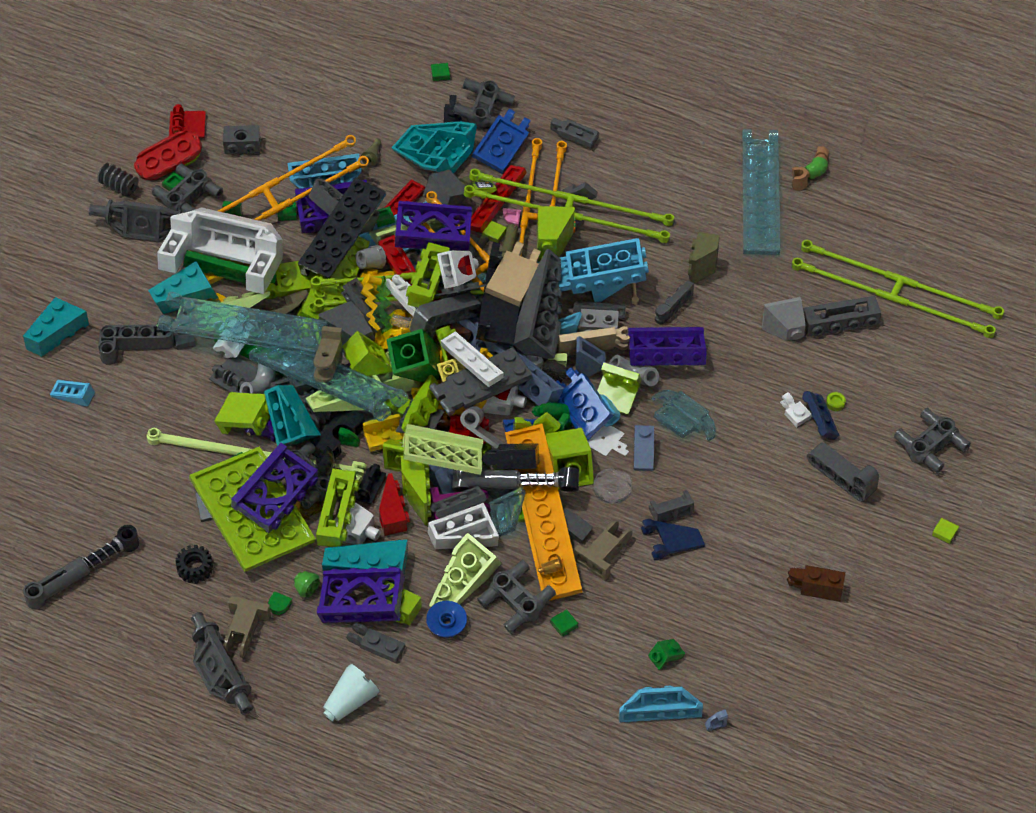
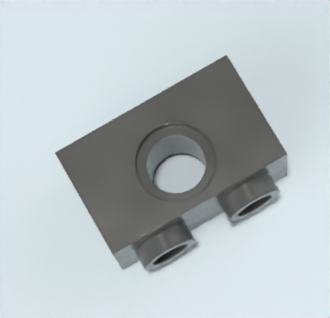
M259 125L224 126V154L260 153L261 136Z

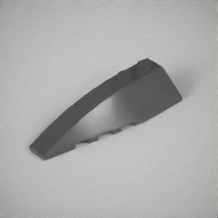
M550 249L545 251L526 292L516 326L514 346L526 355L553 359L561 330V322L558 321V314L561 313V306L558 305V298L561 297V289L558 285V282L561 281V259Z

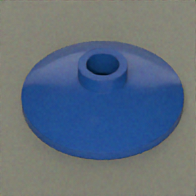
M440 601L429 609L426 622L432 633L439 637L449 638L463 631L467 623V614L464 608L456 602ZM444 621H450L449 624H445V623H443V622H444Z

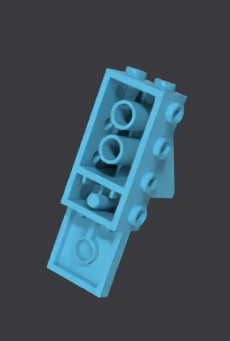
M636 238L566 251V256L560 257L561 281L558 282L561 292L572 290L573 294L592 291L594 302H602L630 283L646 281V273L649 272L647 261L644 262L643 260L647 258L645 247L641 248L640 240Z

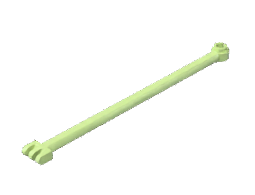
M157 428L149 429L146 434L147 441L151 445L166 443L229 455H237L240 452L244 453L251 450L250 448L163 434ZM263 451L266 457H268L272 453ZM353 461L352 466L335 463L334 469L340 468L344 470L345 468L350 471H356V474L362 477L367 465L357 461Z

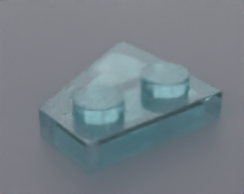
M523 488L514 490L489 502L492 522L499 537L516 529L526 494Z

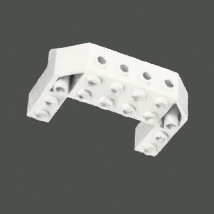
M198 208L171 216V230L157 252L158 269L176 273L187 250L251 264L246 272V290L264 294L283 260V239L271 223L206 208Z

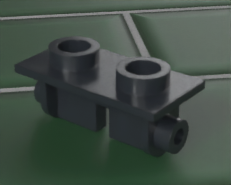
M374 463L367 469L359 485L358 492L356 491L355 500L372 505L386 476V473L381 472L380 465Z

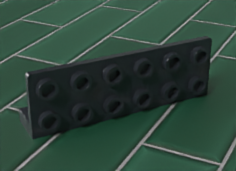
M355 177L299 260L298 266L301 274L308 277L310 272H314L330 279L386 196V191Z
M493 242L485 280L487 285L503 258L502 251H499L500 243ZM484 286L476 339L513 346L519 306L485 293L487 286Z

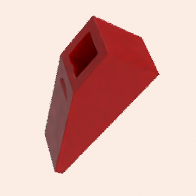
M389 473L379 506V520L384 536L407 531V523L410 522L408 511L403 510V507H405L404 498L398 494V491H400L398 480H394L392 473Z

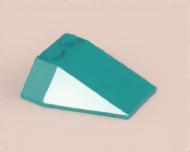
M463 121L411 125L391 148L425 170L436 172L451 170L454 174L473 152L477 125Z

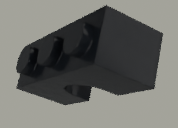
M355 410L338 411L334 419L330 423L325 424L320 432L321 435L311 439L310 443L315 446V451L312 455L318 458L328 445L333 450L336 459L341 454V442L336 439L339 437L340 427L348 429L358 436L363 431L365 416Z

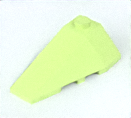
M353 370L347 373L346 378L335 380L333 382L334 385L331 387L322 388L306 398V402L313 412L370 410L386 405L385 386L378 376L365 377L361 373H355Z
M467 533L455 546L451 560L444 570V576L438 584L429 606L432 607L440 601H453L461 604L489 579L502 563L492 552Z

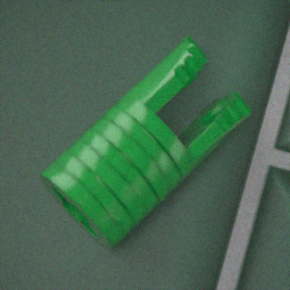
M548 402L533 407L531 412L536 417H540L548 412L556 420H559L563 413L569 414V408L563 403Z

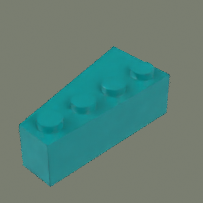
M408 539L325 548L322 570L369 569L372 567L385 569L397 567L405 574L408 557Z

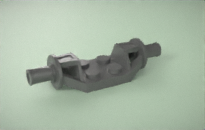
M109 200L107 206L90 204L89 216L105 217L106 225H110L121 236L157 242L166 239L171 228L165 229L166 224H171V216L182 213L180 209L175 211L163 206L129 201L113 202V200ZM114 215L117 217H121L122 222H118L117 220L113 219L112 216Z
M202 612L193 614L191 621L196 627L192 634V639L196 643L193 663L209 693L224 699L228 704L236 703L242 715L250 713L253 706L247 697L251 693V686L246 683L242 672L237 671L223 647L225 640L218 632V625L213 622L207 623Z

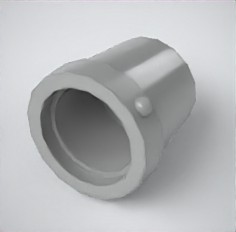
M380 245L360 250L356 253V263L361 269H381L386 263L385 251Z

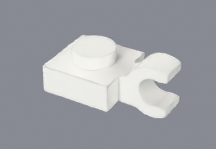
M788 392L782 395L784 400L780 403L786 408L784 415L795 427L811 419L810 411L801 402L795 404L793 397Z

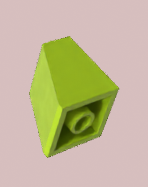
M538 206L536 235L537 250L541 251L538 262L541 261L547 249H550L558 257L561 256L573 235L575 207Z
M576 428L546 433L545 436L554 472H559L564 467L579 469V486L594 484L592 452L583 429Z

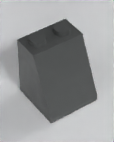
M352 300L319 314L321 339L323 326L342 328V346L356 331L374 341L372 329Z

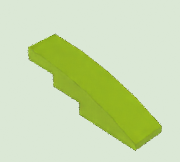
M433 375L426 379L413 399L401 427L404 433L407 424L420 427L427 426L430 414L437 411L439 401L429 388L433 383L439 384Z

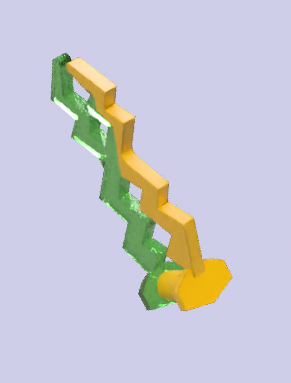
M368 273L362 281L363 288L360 293L367 297L364 302L372 309L366 314L370 318L368 323L375 330L379 331L380 327L377 323L381 322L386 326L381 331L383 334L393 327L388 322L392 317L384 311V309L392 305L385 298L391 294V291L385 285V276L381 278L371 277V274ZM371 284L377 285L376 290L380 293L374 296L369 292L374 288ZM378 299L381 304L377 305L373 301Z

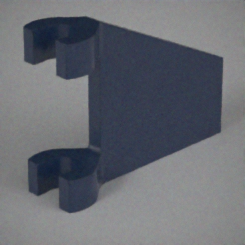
M652 519L642 521L641 531L643 535L657 530L663 542V545L657 544L653 546L654 551L651 554L654 560H659L668 554L705 547L703 538L697 528L664 523Z

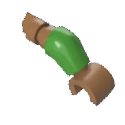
M818 146L815 158L810 164L805 167L792 168V177L794 178L792 180V187L794 190L800 191L805 189L808 185V179L822 176L826 172L829 156L827 148Z

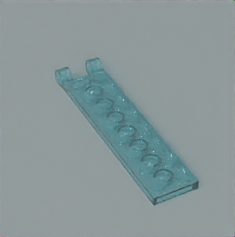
M742 129L743 254L780 255L778 130L769 129L768 140L752 139V129Z
M169 292L165 301L167 306L179 308L176 319L173 320L167 315H161L156 325L162 331H172L312 356L316 355L322 339L321 330L323 326H329L328 321L182 297L176 292Z
M274 335L249 352L250 360L371 412L378 421H384L391 414L390 408L384 403L387 399H390L391 403L396 407H401L408 401V395L404 390L391 387L341 364L337 365L331 381L318 382L314 379L316 367L313 364V360L316 354Z

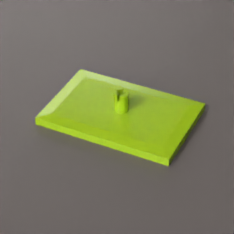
M260 446L189 475L190 481L244 572L312 544L316 540L295 504L293 511L281 519V525L270 533H267L265 529L231 507V498L267 459ZM265 479L264 484L267 488L266 498H277L286 495L287 490L282 482L275 483ZM261 489L255 491L256 494H260L259 498H261L263 491ZM244 503L250 509L256 511V505ZM261 507L260 515L265 519H269L274 515V511L269 510L266 515L265 507Z

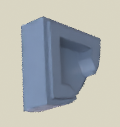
M726 709L715 713L706 721L705 727L707 731L727 726L728 714Z

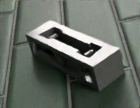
M875 296L803 308L807 337L875 326L880 323L881 310ZM867 303L865 307L858 306V308H855L857 304ZM822 310H825V311H826V313L821 312V314H817V315L815 314V312H817V311H822Z

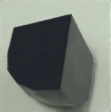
M327 445L316 459L315 468L319 472L330 476L332 468L334 469L335 457L333 450Z

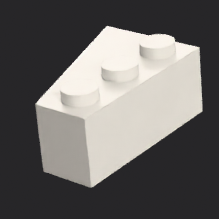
M484 503L428 522V535L435 549H453L467 533L484 547L498 546L499 535Z

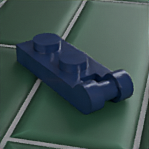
M805 391L802 399L810 407L811 415L818 426V432L822 437L835 440L840 435L823 396Z

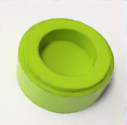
M832 392L827 396L826 405L828 409L840 411L845 407L846 399L843 394Z

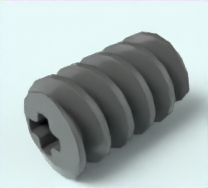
M105 163L98 172L97 179L100 184L110 187L123 196L131 195L139 183L138 177L127 174L126 171L116 168L115 165L109 166V163Z

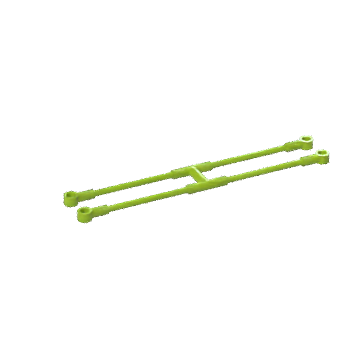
M471 169L469 178L472 181H493L567 200L565 207H573L574 202L588 203L648 217L651 220L663 222L666 226H672L674 223V216L672 214L647 213L591 200L588 197L567 192L552 191L493 177V175L481 173L478 169ZM472 185L464 187V196L467 198H472L473 196L485 199L490 198L537 210L538 206H540L488 194V192L475 189ZM575 212V220H584L645 234L648 237L658 239L662 243L669 242L670 233L666 230L660 232L649 229L643 230L583 216V214Z
M810 240L802 242L801 250L803 252L824 254L884 275L885 278L896 281L891 293L817 269L815 266L804 263L801 258H794L792 261V268L796 271L802 269L811 273L815 272L876 294V296L904 306H911L960 323L983 333L986 338L994 337L996 331L994 326H984L975 322L971 323L911 302L909 299L898 296L903 284L915 288L918 287L973 306L980 311L991 314L997 320L1002 319L1004 315V309L1000 306L990 307L985 304L972 302L918 283V281L890 271H884L826 251L825 248L813 245Z
M427 271L425 279L431 278L433 271ZM417 272L402 273L399 276L403 280H411L413 273L417 274ZM394 275L374 276V277L381 278L382 280H385V279H390V280H392V277H393ZM315 276L311 279V287L318 290L322 286L348 283L354 278L321 279ZM360 277V278H357V279H358L360 282H362L363 279H364V277ZM482 290L470 291L473 295L483 294ZM393 296L376 298L374 301L388 302L398 300ZM316 298L314 300V309L322 311L324 308L337 307L347 303V301Z

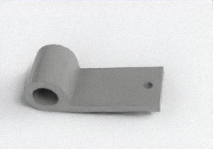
M471 406L461 414L460 420L462 425L492 445V449H497L499 444H505L479 426L484 418V413L480 407Z

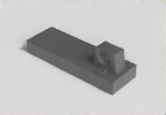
M356 277L343 286L344 291L341 294L347 302L352 300L367 321H369L370 318L366 314L372 309L364 302L367 297L360 293L363 285ZM377 306L372 315L375 317V323H377L381 330L390 321Z

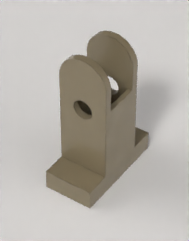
M323 326L321 330L322 339L313 360V364L316 367L314 379L318 382H329L333 379L338 363L341 364L343 359L342 328Z
M614 520L587 549L580 544L574 548L575 561L604 581L610 576V561L629 542L633 533L632 530L627 529L619 538L614 536L619 527L617 520Z
M231 596L228 604L230 613L234 614L223 647L228 654L233 641L242 643L240 658H245L258 621L269 622L270 604Z

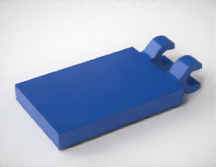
M510 108L504 117L498 115L472 154L473 158L501 174L504 173L528 137L529 132L527 129L531 120L524 117L519 126L512 123L515 111Z
M570 367L566 374L572 382L567 386L564 382L556 381L564 388L558 403L568 406L572 424L575 428L583 429L588 441L614 414L586 374H580L577 369L574 371Z

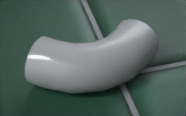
M615 355L609 362L611 365L639 373L642 380L641 385L654 386L659 381V372L653 367L631 366L630 361L620 355Z
M258 363L255 379L252 382H244L240 386L239 393L264 394V391L270 388V383L275 381L277 363Z

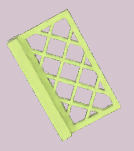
M410 424L406 425L402 444H404V460L481 475L483 439Z

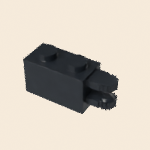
M539 443L499 444L497 449L485 451L481 460L485 465H497V469H536L540 462Z

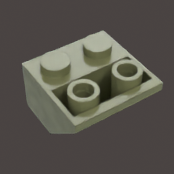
M698 232L697 239H693L692 250L694 251L690 253L688 276H691L692 283L695 284L715 273L720 235Z

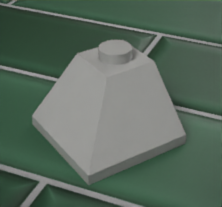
M801 297L764 304L763 331L785 341L804 337L806 324Z

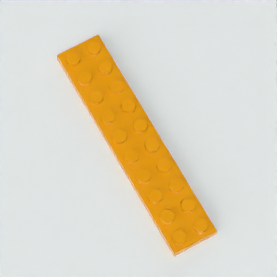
M543 423L505 432L507 444L539 443L540 462L537 468L513 470H519L521 474H526L527 472L528 474H535L536 472L537 474H544V472L546 474H553L554 470ZM520 486L518 493L541 591L547 585H550L555 590L556 595L549 601L583 593L558 487ZM557 555L560 556L564 572L559 570L548 575H544V572H538V569L542 568V563L558 559Z

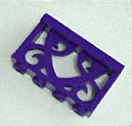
M352 182L331 185L344 195ZM312 187L295 189V196ZM308 194L296 201L301 233L320 231L330 216L314 203ZM308 205L309 208L303 211L302 206ZM313 212L310 218H305L309 213Z
M399 201L395 247L426 249L428 242L448 247L450 251H469L472 207ZM403 216H409L411 222L406 221ZM435 218L446 227L440 229L437 233H432L422 224ZM460 220L465 221L464 224L460 226H455L459 224ZM401 223L407 226L408 229L401 230ZM466 229L465 235H459L458 231Z
M704 327L628 328V336L630 337L628 348L631 366L706 365L707 349Z
M280 443L231 498V507L236 511H240L265 529L267 533H270L281 525V519L285 515L288 516L293 511L294 504L297 501L300 502L305 497L306 490L310 486H315L319 479L318 469L312 467L288 450L287 446ZM286 458L291 463H293L294 466L288 468L287 464L283 459ZM273 470H277L280 475L273 476L271 473ZM295 470H303L307 477L303 481H298L297 477L301 476V474L295 473L291 475V473ZM285 478L286 495L277 498H266L267 488L264 484L265 479L268 481H279ZM257 489H261L263 491V495L261 498H259L260 494L255 493ZM244 503L256 505V511H253ZM261 507H265L266 515L269 510L274 511V515L269 519L263 518L260 515Z
M374 567L369 569L351 568L349 570L331 569L323 571V583L320 603L317 606V615L322 623L400 621V606L405 576L402 570L397 567L385 569ZM384 582H395L391 590L383 592L390 587V584L383 585ZM332 584H342L341 586L335 585L339 591L338 594L331 591ZM363 584L375 592V595L368 597L362 605H357L355 600L348 596ZM393 595L392 604H388L386 597ZM329 597L335 598L331 606H328ZM344 600L349 601L351 604L345 605L347 603Z

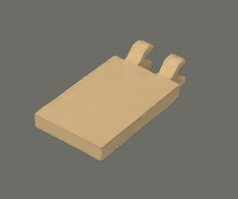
M517 241L513 251H506L486 287L485 293L520 307L539 265L537 262L541 251L534 248L530 259H526L520 256L524 244Z
M624 326L619 329L611 327L559 335L557 353H567V356L576 355L578 336H581L602 351L614 349V347L626 350L628 349V344H621L620 341L623 343L629 341L630 337L622 334L628 331V327Z

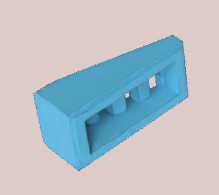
M57 380L50 396L74 404L89 406L95 391L90 383Z

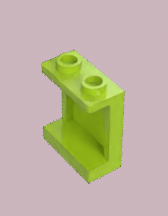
M230 392L214 420L221 433L229 434L232 427L251 428L256 435H261L270 419L265 394Z

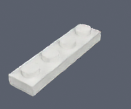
M456 331L441 340V346L488 387L504 378L503 372Z

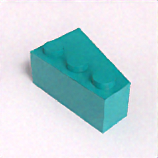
M196 261L148 290L163 314L183 309L189 304H200L203 300L210 298L213 300L218 299L217 294Z
M55 297L23 335L26 350L41 357L59 346L62 340L68 336L71 338L77 330L89 326L87 311Z
M277 385L264 391L277 446L280 443L285 446H294L321 435L293 385Z

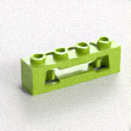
M428 242L427 248L422 249L420 256L422 261L417 262L415 270L417 274L413 273L411 278L412 286H408L406 291V297H409L407 305L418 308L423 304L433 302L442 278L437 254L450 251V248ZM430 264L429 268L434 269L428 289V284L423 282L428 271V265Z
M332 468L316 532L317 545L338 547L342 546L343 541H346L348 533L346 526L347 524L350 525L352 516L350 509L355 506L356 498L354 493L355 491L358 492L359 489L356 471ZM336 490H337L338 496H342V500H341V504H340V508H339V512H338V516H337V518H338V526H337V527H336V521L332 520L333 513H334V509H335V505H336V501H337V498H336Z

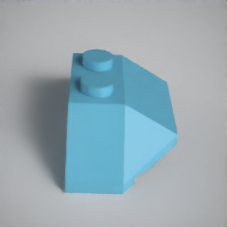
M359 154L323 158L290 176V182L299 189L313 187L316 179L326 180L345 170L349 165L357 162L360 156ZM310 160L287 163L288 171ZM359 168L351 173H347L329 184L352 182L355 177L359 176L362 170Z
M665 686L663 688L645 687L638 689L619 708V722L702 717L703 703L680 686Z

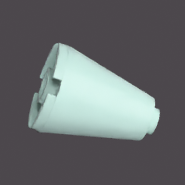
M350 664L346 667L323 706L325 710L323 714L330 721L334 719L339 721L377 696L380 691L371 680L365 677V674L360 669Z

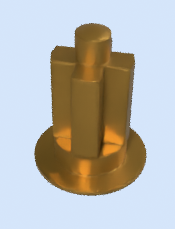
M557 555L558 559L542 563V568H539L538 572H544V575L559 570L564 572L560 556Z

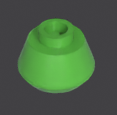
M307 571L300 572L294 579V587L301 597H310L320 584L319 575Z

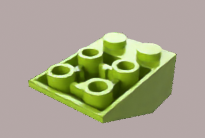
M401 455L403 495L422 522L428 525V517H431L429 464L404 460V455Z

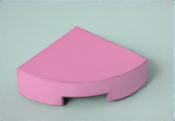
M503 208V218L506 223L515 224V226L519 227L521 210Z

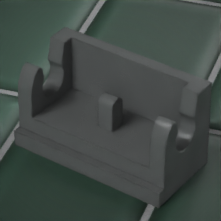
M685 490L683 491L684 495L659 504H656L654 500L650 501L649 510L654 520L666 523L693 514L694 501L689 492Z

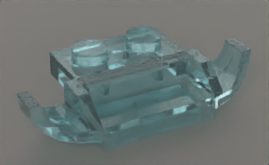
M662 390L652 396L651 400L661 399L664 402L663 407L655 412L653 418L682 439L693 431L698 433L701 430L705 432L708 441L715 438V424L709 415L710 411L682 391L677 393L672 390Z

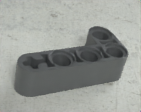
M323 179L315 180L309 194V198L329 215L343 196V194ZM377 210L360 234L373 231L380 215Z
M470 292L423 304L414 313L410 331L423 329L433 339L437 327L476 317L480 314L482 304Z
M167 324L106 325L100 329L98 349L101 362L105 365L115 363L118 358V350L170 349L175 345L173 328Z
M823 442L807 454V459L813 467L859 502H864L877 490L879 474L874 467L867 465L860 470Z

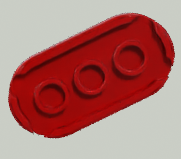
M187 130L178 131L141 151L134 163V168L137 174L144 180L159 179L176 170L179 164L185 165L194 160L201 152V140L195 132H187Z

